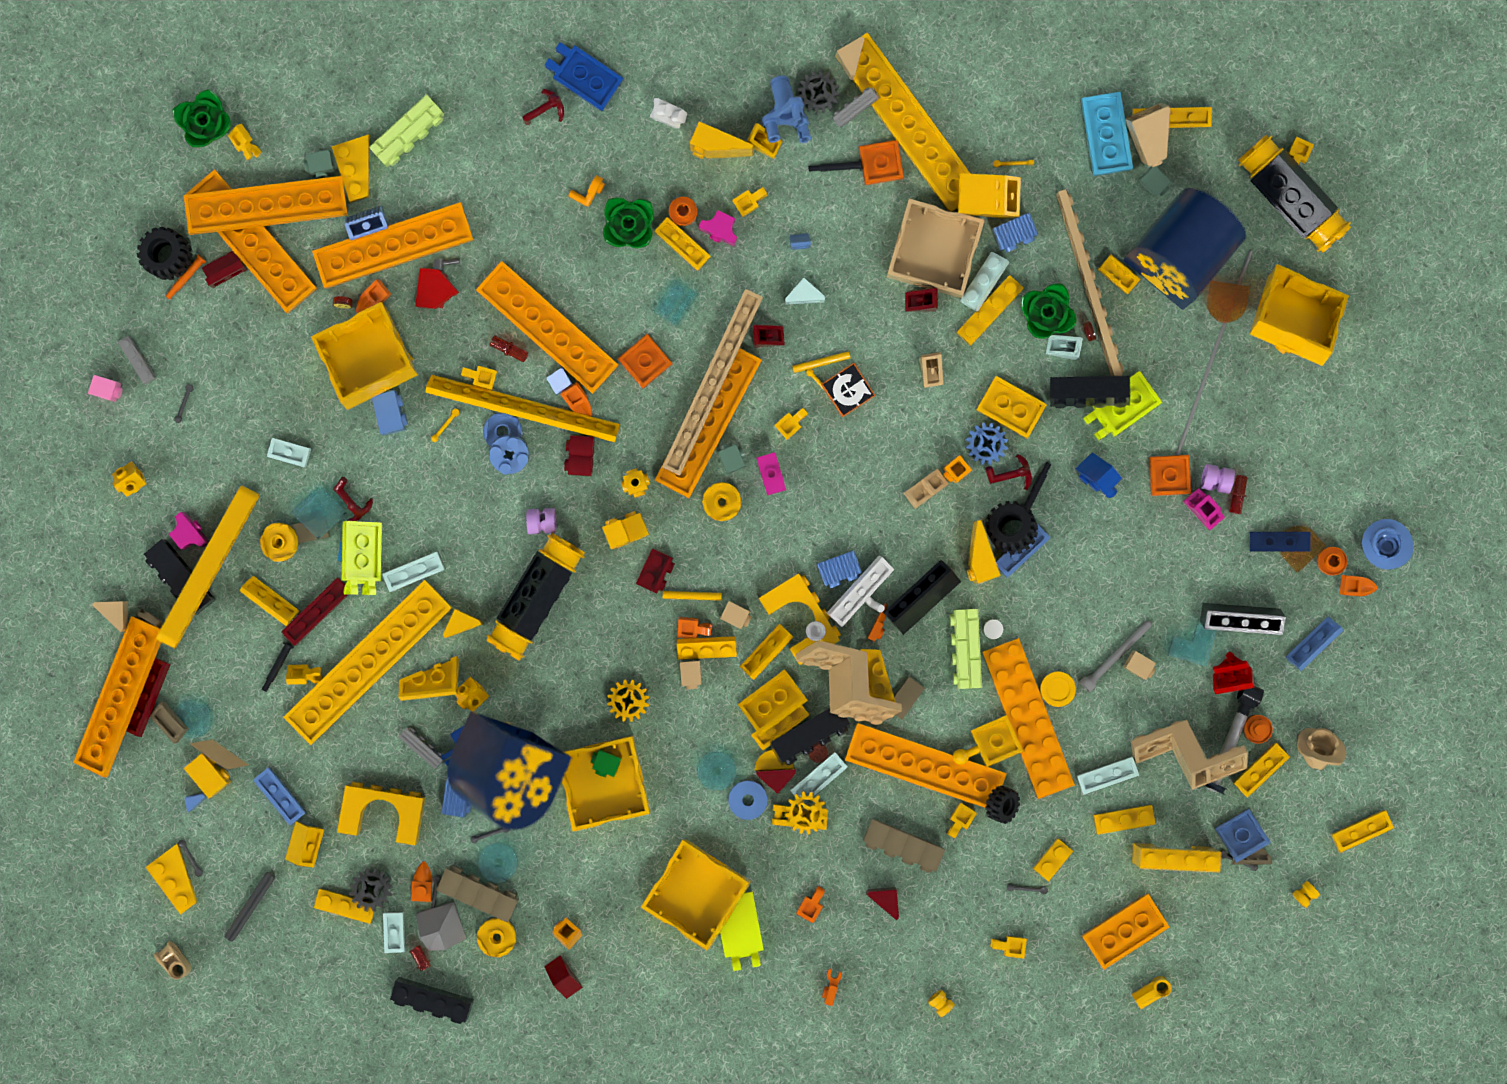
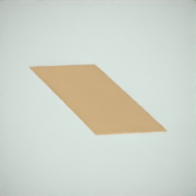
M213 739L190 743V745L226 770L249 765Z

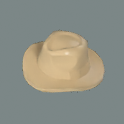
M1306 728L1300 732L1297 747L1311 768L1322 770L1328 764L1341 765L1344 762L1346 748L1343 742L1326 728Z

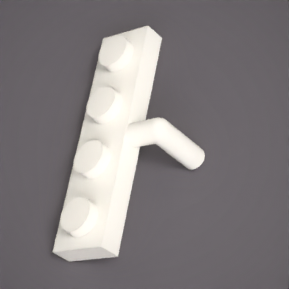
M878 556L832 606L827 614L840 627H843L864 602L876 611L883 612L885 607L876 602L871 595L894 569L883 557Z

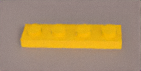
M1212 107L1170 108L1169 128L1211 127ZM1132 108V115L1147 108Z
M1009 275L982 304L978 312L976 311L956 333L971 346L1024 288Z

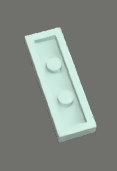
M991 252L960 299V302L978 312L1009 264L1008 260Z
M435 552L382 575L389 592H393L445 570L439 553Z
M834 752L790 791L793 795L796 793L799 797L802 796V791L805 792V795H809L811 791L813 793L812 797H814L847 768V765Z
M1131 756L1076 775L1084 795L1139 776V773Z

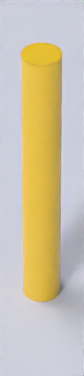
M849 351L793 365L792 368L793 372L797 373L847 360L851 357Z
M663 591V599L721 601L722 593Z

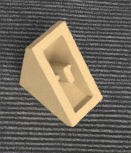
M863 37L854 40L836 52V57L850 80H854L864 43Z
M941 352L921 355L919 360L924 388L943 385Z
M128 601L94 602L92 604L120 632H125L128 625Z

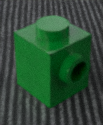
M600 749L598 753L594 752L590 763L593 764L592 769L596 770L595 774L606 777V775L614 777L622 757Z

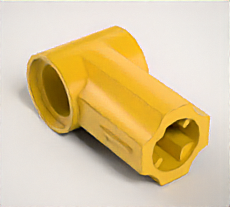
M1157 976L1152 982L1133 992L1132 996L1140 1009H1143L1159 998L1168 996L1171 993L1172 987L1165 977ZM1160 982L1166 983V988L1162 991L1157 990V985Z

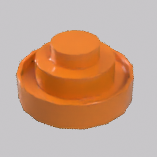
M678 197L669 206L670 219L679 226L690 225L697 217V206L688 197Z
M1327 547L1318 554L1317 566L1326 575H1338L1347 566V556L1340 548Z
M1262 715L1249 716L1243 727L1245 738L1255 744L1266 742L1273 732L1271 721Z

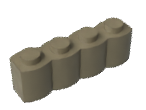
M871 818L863 841L866 842V847L876 850L877 847L883 849L884 854L892 858L895 855L902 857V862L913 865V863L921 865L920 869L931 873L932 870L937 871L945 852L943 847Z
M452 865V867L445 869L436 889L437 891L500 920L510 921L519 901L516 893L507 889L505 892L498 889L499 886L489 881L486 884L480 881L481 878L475 874L470 873V875L462 873L463 869Z

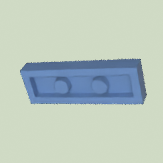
M1039 525L1037 530L1038 536L1037 538L1034 537L1035 543L1033 545L1029 544L1030 549L1026 551L1024 548L1022 549L1023 553L1018 554L1016 551L1014 555H1010L1009 551H1007L1006 554L1004 553L996 561L998 569L1006 578L1050 539L1049 535Z
M1327 617L1286 656V659L1302 671L1343 632L1342 627Z
M270 767L253 779L289 825H292L307 813Z

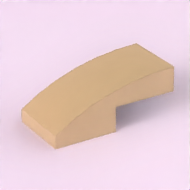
M936 469L903 494L914 509H916L949 485V483L940 471Z

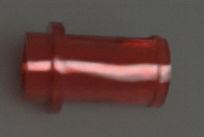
M420 945L409 951L418 966L416 967L417 969L423 971L431 966V960L427 959Z

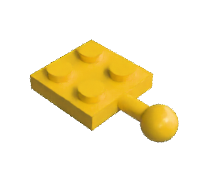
M1005 715L971 730L970 732L977 746L967 750L957 749L953 754V760L955 763L962 765L968 761L969 757L980 753L986 767H989L1023 752V749L1008 716Z

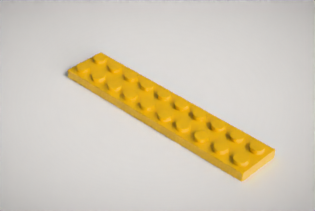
M865 33L861 36L864 38V43L853 82L862 94L866 88H874L880 98L871 105L898 141L948 212H953L958 208L959 174L971 173L870 35Z
M424 580L283 718L312 745L453 607Z

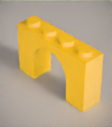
M798 573L759 597L768 615L790 602L806 604L812 610L815 621L822 623L825 627V636L819 641L831 644L840 641L838 638L841 635L835 625L831 627L828 622L830 616L825 608L821 610L817 603L820 600L815 592L810 593L807 588L810 584L804 575L800 576ZM806 637L789 649L796 659V653L816 641Z
M355 781L345 785L337 833L359 835L366 806L374 800H385L390 802L399 814L396 842L409 845L418 844L426 797L421 796V792L410 791L409 794L402 793V789L390 788V791L382 790L383 786L380 785L364 787L363 783Z
M1133 843L1132 863L1143 869L1220 872L1221 852L1213 847L1192 846V849L1186 850L1162 848L1153 844Z

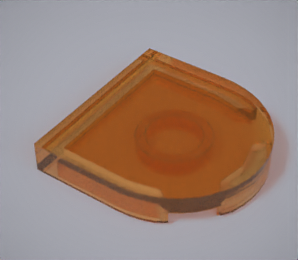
M1211 281L1207 297V309L1210 315L1221 323H1231L1238 320L1246 310L1250 286Z
M1293 526L1283 532H1311V552L1279 553L1292 569L1298 573L1326 545L1311 529L1304 526Z

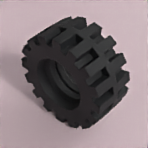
M997 786L996 789L992 790V794L988 795L989 800H986V815L1000 823L1007 824L1011 822L1012 818L1016 816L1015 813H1018L1019 809L1017 808L1020 806L1018 792L1005 786Z

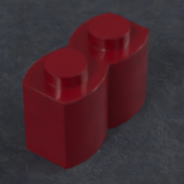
M570 435V440H566V451H569V458L565 459L564 471H568V475L592 477L594 437Z

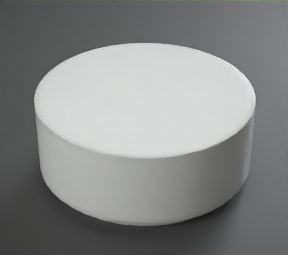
M988 620L983 626V632L986 637L997 639L1003 633V625L998 620Z
M813 621L807 625L806 635L810 640L819 641L825 636L826 630L822 623Z

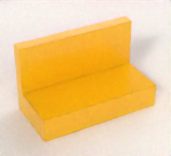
M296 821L285 859L297 866L314 868L324 829L307 826Z

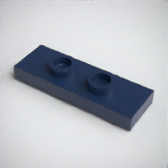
M1250 532V552H1311V532Z

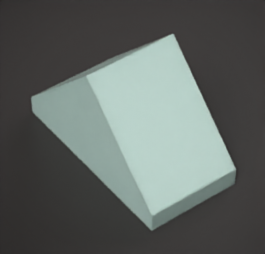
M803 278L785 298V305L822 303L825 301V296Z
M1051 335L1048 340L1046 354L1076 360L1080 355L1083 338Z

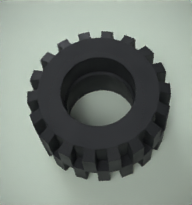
M159 227V230L153 228L151 233L147 231L145 233L146 237H141L140 239L141 245L137 246V249L140 250L137 253L140 265L143 266L144 270L162 280H174V276L177 278L181 277V272L185 273L187 265L190 266L192 263L189 259L193 258V254L189 252L192 250V247L188 244V240L171 228ZM166 245H171L172 253L166 261L159 263L158 253L160 249Z
M1005 501V505L1000 503L997 509L993 508L991 510L992 515L988 514L987 519L989 522H986V532L997 550L1001 549L1002 553L1005 554L1009 551L1010 555H1014L1016 551L1020 554L1023 553L1022 549L1025 548L1027 551L1030 549L1029 544L1033 545L1035 543L1034 537L1037 538L1038 525L1031 510L1025 504L1021 503L1019 505L1018 501H1013V504H1011L1010 501ZM1018 520L1023 523L1020 531L1014 535H1004L1001 533L1003 526L1009 521Z

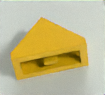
M755 123L747 139L748 143L753 144L754 150L773 159L783 142L781 140L774 143L769 142L766 129L758 123Z
M454 609L443 636L448 638L483 625V621L463 611Z

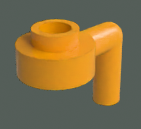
M596 175L586 197L574 190L570 191L568 197L585 206H590L597 193L601 194L605 186L603 183L604 179Z

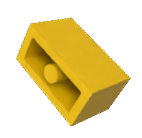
M203 753L184 768L208 799L214 797L231 783L229 773L224 768L220 769L215 761Z

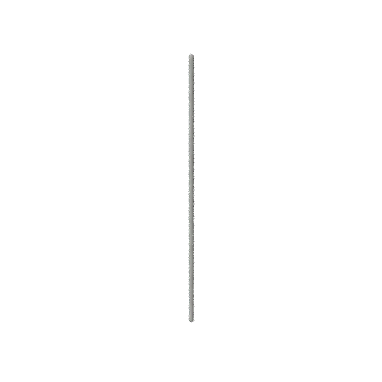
M1249 250L1175 455H1180L1249 264L1252 250Z

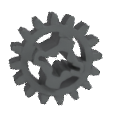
M821 70L818 75L812 71L811 77L808 75L804 76L805 82L800 80L799 84L802 88L797 89V92L801 93L798 97L802 98L804 107L808 106L807 112L814 109L815 114L818 113V110L825 114V108L831 111V104H837V100L834 97H839L840 93L836 92L839 89V85H834L835 78L829 79L830 73L823 76ZM820 80V82L812 83L813 81ZM827 84L829 85L832 94H830V92L827 91ZM822 86V93L815 98V91H818ZM805 90L811 96L810 101L806 97ZM822 101L826 102V103L821 104V105H816L818 102H822Z
M366 869V874L359 872V878L353 877L355 884H350L349 887L354 890L349 895L355 896L352 899L353 903L359 902L357 908L361 909L364 906L365 912H368L369 908L376 912L377 906L383 909L382 903H389L387 896H392L393 894L388 890L393 888L392 884H387L390 878H383L385 875L383 871L378 874L377 869H374L373 873ZM374 877V878H377V879H379V880L373 882V881H369L368 878ZM362 882V890L358 892L359 885ZM367 883L374 888L375 897L367 893L369 891ZM383 887H384V893H383L382 897L380 898V897H379L380 890L383 889ZM372 899L374 903H366L363 900Z

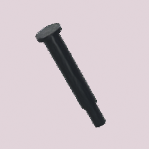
M861 159L853 162L808 166L809 172L852 169L862 171Z
M1048 462L1045 463L1042 472L1039 473L1025 502L1026 507H1029V509H1031L1051 467V464Z
M283 642L284 646L261 690L268 691L290 650L294 649L293 645Z

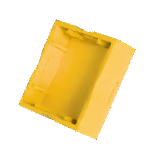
M1276 264L1266 280L1250 335L1323 366L1333 353L1338 336L1339 322L1344 315L1349 295L1324 284L1311 281L1295 271Z
M382 302L357 313L345 322L335 324L311 336L321 360L328 369L330 381L339 401L347 410L418 375L391 315Z
M633 735L563 751L572 757L562 784L566 792V805L573 832L600 826L613 820H625L650 814L651 810ZM602 749L622 757L614 777L609 775L602 777L595 774L596 770L592 769L593 764L590 763L594 752L598 753Z
M684 839L668 862L663 876L655 883L641 908L662 922L675 927L685 937L703 949L709 950L752 881L687 839Z

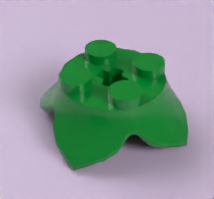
M210 89L199 92L193 102L185 101L172 109L176 124L185 131L184 138L193 148L205 147L213 141L222 138L231 127L230 117L223 110L222 102ZM205 117H207L208 122L203 125L201 119L205 120Z
M620 197L608 199L604 209L607 221L603 228L605 242L614 247L629 246L636 249L649 245L653 236L651 223L654 219V210L652 203L644 199H636L632 202H628ZM626 220H627L628 222L633 221V222H634V223L632 224L633 227H632V228H629V227H628V228H625V227H624V226H625V223H624V222H625Z
M1051 284L1042 291H1029L1022 297L1021 309L1027 319V328L1035 338L1046 339L1054 333H1065L1076 325V314L1069 307L1070 296L1064 284ZM1050 308L1052 316H1044L1043 310Z

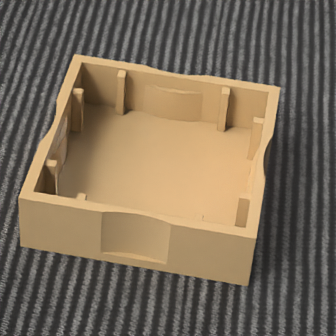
M909 199L886 277L926 289L938 288L940 293L962 298L970 274L974 252L977 248L985 220L966 214H959L958 212H948L934 205Z

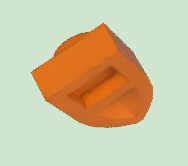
M376 279L362 293L357 302L356 313L379 302L383 303L391 295L380 279Z
M578 382L561 391L560 395L573 412L592 417L588 396Z
M1342 575L1339 594L1367 596L1375 592L1378 586L1365 577Z
M886 603L884 604V607H885L884 611L887 609V604H886ZM883 612L879 613L867 637L874 642L876 639L880 640L885 631L882 628L886 618Z
M425 861L418 866L414 874L411 901H432V874Z

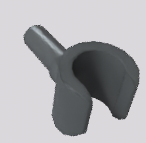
M435 259L433 261V269L443 271L444 265L459 264L460 259Z

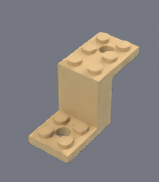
M816 641L796 653L797 662L804 663L807 666H819L824 670L829 669L830 713L837 714L839 717L855 718L856 721H869L871 724L877 725L883 723L888 718H893L894 715L902 711V704L869 697L867 652Z
M1187 720L1182 722L1176 721L1169 727L1164 729L1158 728L1151 734L1137 736L1131 741L1132 756L1136 764L1173 750L1192 790L1247 769L1248 752L1245 746L1232 747L1228 752L1214 754L1207 760Z

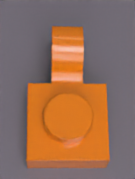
M679 617L677 638H697L698 634L710 636L712 623L698 624L699 618Z
M817 886L812 898L805 896L796 914L814 923L823 908L819 901L825 893V889Z
M831 968L827 971V978L830 981L828 987L824 986L822 998H825L824 1003L829 1006H833L838 983L842 978L841 971L838 972L837 977H832Z

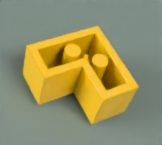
M633 511L624 515L626 519L617 520V518H613L605 522L606 526L602 528L612 550L649 536L641 513L636 514Z

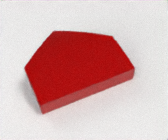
M420 268L415 307L442 309L444 304L452 296H456L459 291L449 281L447 274L442 273L441 270Z
M1229 651L1225 655L1226 658L1218 666L1213 667L1215 672L1213 674V690L1215 695L1254 688L1252 667L1249 666L1246 660L1243 661L1237 658L1232 652Z

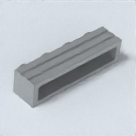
M868 87L863 91L862 95L854 97L853 102L845 104L843 106L844 109L836 111L834 113L835 116L832 118L838 127L842 128L880 97L874 88Z
M127 336L118 342L143 384L147 385L157 379L132 337Z
M406 727L398 736L434 769L444 761L441 757L442 753L436 752L434 750L435 747L430 743L427 744L425 738L421 735L418 736L416 730L412 727Z

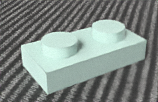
M272 438L267 457L306 468L311 449Z
M384 912V953L405 952L404 912Z

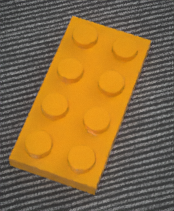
M1146 893L1081 936L1102 969L1105 970L1170 927L1150 895Z

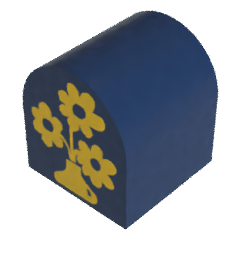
M1185 188L1171 201L1125 256L1123 261L1183 310L1197 299L1245 241L1246 232L1234 213L1219 200L1201 190Z
M470 711L449 759L448 781L453 792L459 798L493 823L504 829L519 830L533 825L548 811L572 757L534 732Z

